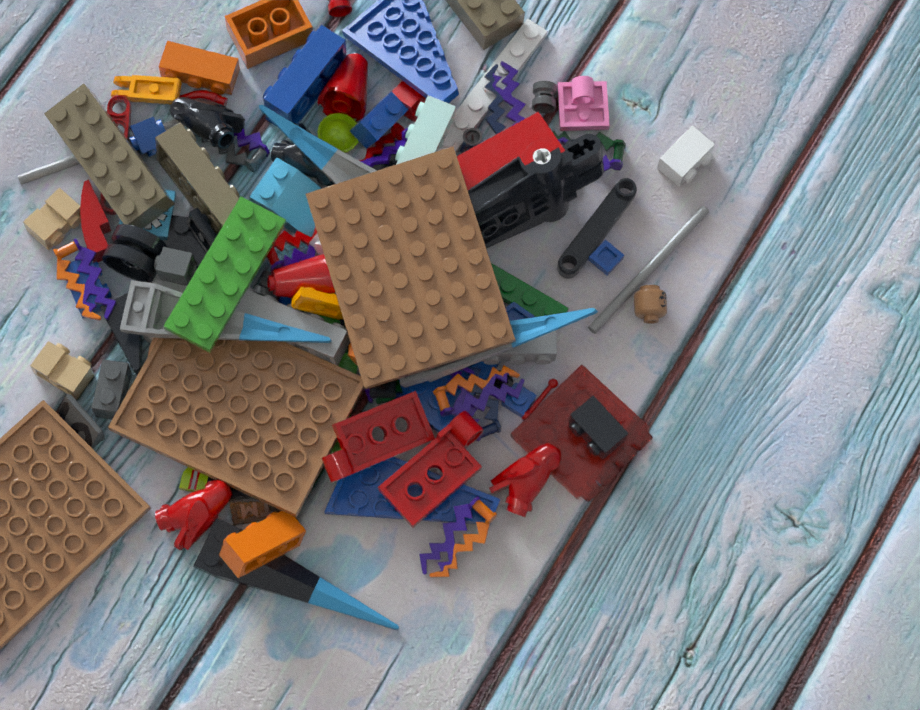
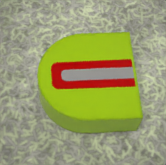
M187 467L182 473L179 489L188 492L204 489L208 476Z

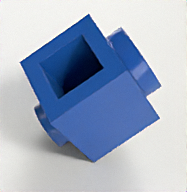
M153 116L130 126L133 137L129 139L136 151L139 150L141 155L147 153L148 157L156 155L155 137L166 131L160 119L155 121Z

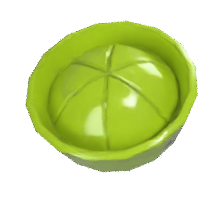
M330 114L319 123L317 130L318 138L347 153L354 149L359 142L350 132L357 123L346 114Z

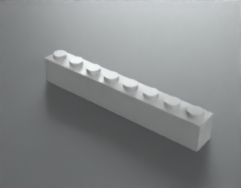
M156 274L152 283L182 293L187 287L181 284L162 281L158 274ZM248 287L235 309L263 319L329 337L332 341L330 343H286L337 366L350 344L347 329L341 324H329L322 317L314 313H310V315L305 314L301 310L292 308L291 304L286 306L279 303L276 298L270 295L261 296L250 287Z

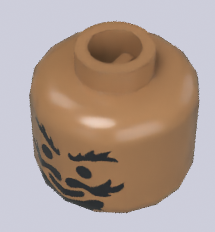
M658 285L641 286L640 290L634 294L635 316L643 319L644 323L647 324L658 323L659 318L667 314L666 292L661 290Z

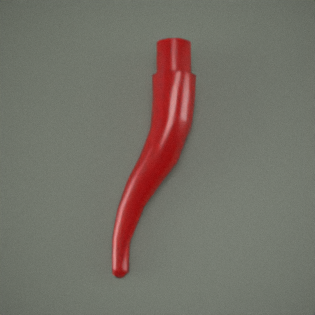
M207 90L192 91L179 96V98L191 99L204 98L226 106L228 98L220 96L219 93Z

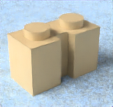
M60 187L45 201L46 204L40 210L37 208L23 221L27 232L47 250L59 245L63 241L65 234L71 228L75 229L81 223V206Z
M48 341L30 366L35 375L66 394H71L77 400L94 377L90 367L92 364L81 356L75 358L68 355L70 350L60 343L54 345Z

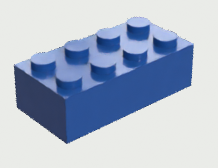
M323 25L317 31H312L307 38L306 45L302 50L298 49L293 55L292 62L288 68L284 67L280 71L273 87L269 86L263 94L264 106L292 123L299 125L318 100L321 90L345 58L346 40ZM266 116V120L269 121L270 123H272L273 125H275V124Z

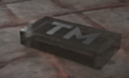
M249 495L230 498L229 500L233 526L260 522L270 513L281 511Z

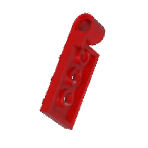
M416 391L333 424L332 427L341 450L324 456L321 459L330 481L334 482L434 440V434ZM397 418H403L406 421L407 429L405 432H400L396 429L395 422ZM375 427L381 428L384 432V438L381 442L374 440L372 437V431Z
M466 410L461 412L437 434V437L378 486V491L406 522L414 528L482 469V466L466 448L479 438L484 429ZM431 468H438L442 472V477L438 480H432L428 477L427 472ZM411 485H419L423 492L418 497H412L408 494L407 490Z

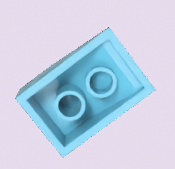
M276 158L250 195V201L286 219L284 228L293 233H296L298 230L312 237L315 223L306 193L322 188L295 167Z

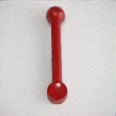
M552 378L548 381L546 389L522 416L524 421L527 422L534 410L551 389L558 386L556 379Z

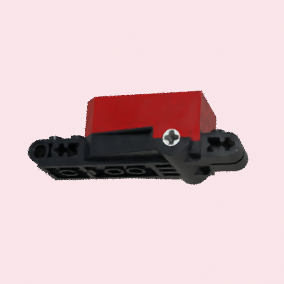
M539 112L457 156L486 248L544 222L560 220L566 215L569 209V202L577 198L576 191L598 180L604 173L601 141L596 135L585 134L567 141L562 146Z

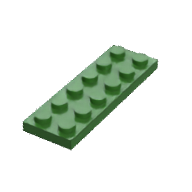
M240 196L165 322L164 329L210 353L284 228L286 219Z

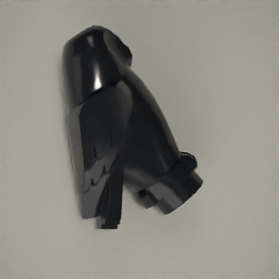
M177 98L172 102L169 110L171 117L184 124L193 134L208 140L213 147H219L220 149L228 148L234 141V133L242 132V129L245 127V119L241 114H236L226 106L204 98Z
M303 123L297 125L302 129L306 130L307 132L311 133ZM282 140L281 143L276 142L273 145L271 151V160L273 162L276 158H279L301 171L304 175L316 178L317 182L321 185H334L293 142Z

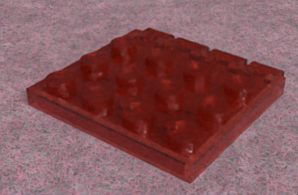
M582 364L510 434V437L527 453L544 443H551L558 447L562 454L558 468L551 470L550 474L577 500L582 497L587 502H590L601 491V487L596 481L606 486L619 473L618 468L613 465L614 463L620 468H624L637 455L636 451L631 447L632 445L641 451L653 439L647 431L649 426ZM593 395L628 432L626 441L604 460L599 455L594 456L588 450L587 442L581 436H575L570 430V424L568 423L570 414Z

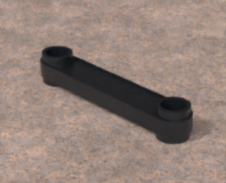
M623 178L615 184L558 260L557 270L563 278L570 279L579 273L588 261L589 256L597 249L634 200L637 187L633 180ZM626 188L630 190L631 193L624 194L620 191V189ZM571 263L574 265V268L567 269L563 264Z

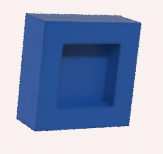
M605 239L589 256L588 260L608 276L624 259L625 255Z
M515 382L511 388L515 390L518 383ZM522 386L518 399L506 394L505 403L501 402V405L522 418L535 401L537 395Z

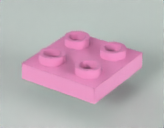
M578 76L573 78L571 82H558L560 131L609 130L607 81H593L592 77Z

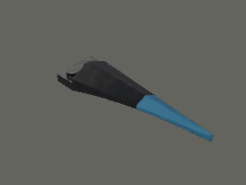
M216 518L193 566L222 580L306 602L394 630L399 629V626L284 554L237 578L219 554L223 546V540L229 534L234 532L237 534L243 531V529L237 528Z

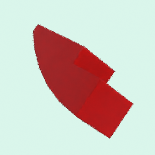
M88 179L83 183L80 215L87 249L96 252L93 259L94 263L96 261H103L102 256L108 246L104 234L112 230Z

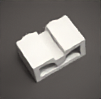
M692 125L661 156L657 169L680 187L685 181L689 183L697 174L695 169L697 167L699 168L701 165L706 166L714 156L712 151L715 144Z

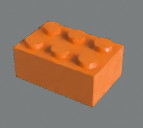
M260 0L225 16L227 31L247 69L306 44L308 36L313 31V27L299 0Z

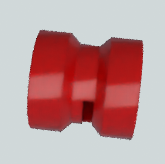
M328 0L330 16L343 17L352 12L350 0Z

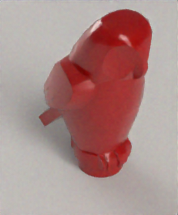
M544 443L536 447L490 480L494 485L489 487L491 494L509 488V495L505 500L508 503L506 510L526 517L527 512L533 510L532 502L545 486L551 470L558 468L561 461V450L551 443Z
M213 480L207 482L204 489L189 493L171 506L168 504L162 505L160 510L155 511V519L161 531L166 530L169 533L180 529L181 531L174 542V547L179 550H183V548L189 550L211 527L216 518H218V514L227 505L232 496L231 488L222 480Z

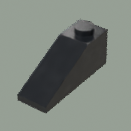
M128 293L114 299L117 303L109 319L106 321L137 376L142 368V335L124 333L120 330ZM106 305L100 306L103 316L107 308Z

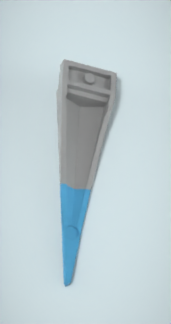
M259 105V109L334 184L377 171L307 132L266 106Z
M131 280L120 330L124 333L145 335L150 338H181L165 330L164 324L183 293L159 284ZM237 310L234 311L218 339L332 342L327 336L280 324Z
M595 308L510 321L516 342L400 378V385L409 387L425 381L432 382L587 318L598 311Z

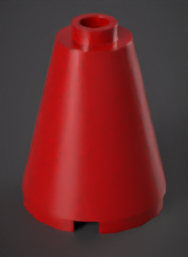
M353 53L346 55L319 93L317 103L318 106L321 104L323 107L322 112L325 115L342 113L356 119V122L364 117L367 106L368 61L361 54Z
M324 254L274 269L271 275L267 276L268 290L273 291L275 296L293 298L301 287H309L316 291L335 294Z

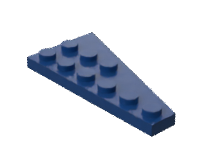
M391 457L339 479L324 513L404 519L378 491V486L407 462ZM427 472L428 477L432 480H438L442 477L434 472ZM411 485L407 492L412 497H418L422 494L423 490L419 485ZM463 485L422 521L457 522L453 506L469 504L477 496L491 511L496 512L500 499ZM474 508L471 509L473 518L465 517L466 524L485 523L486 521Z

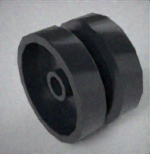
M118 224L111 237L114 244L107 246L102 256L103 262L109 268L127 278L140 282H152L157 274L154 268L155 259L161 254L163 247H167V245L159 237L142 228L128 224Z

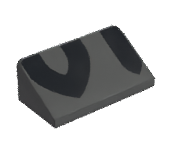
M71 394L66 395L59 409V416L93 449L105 439V435Z

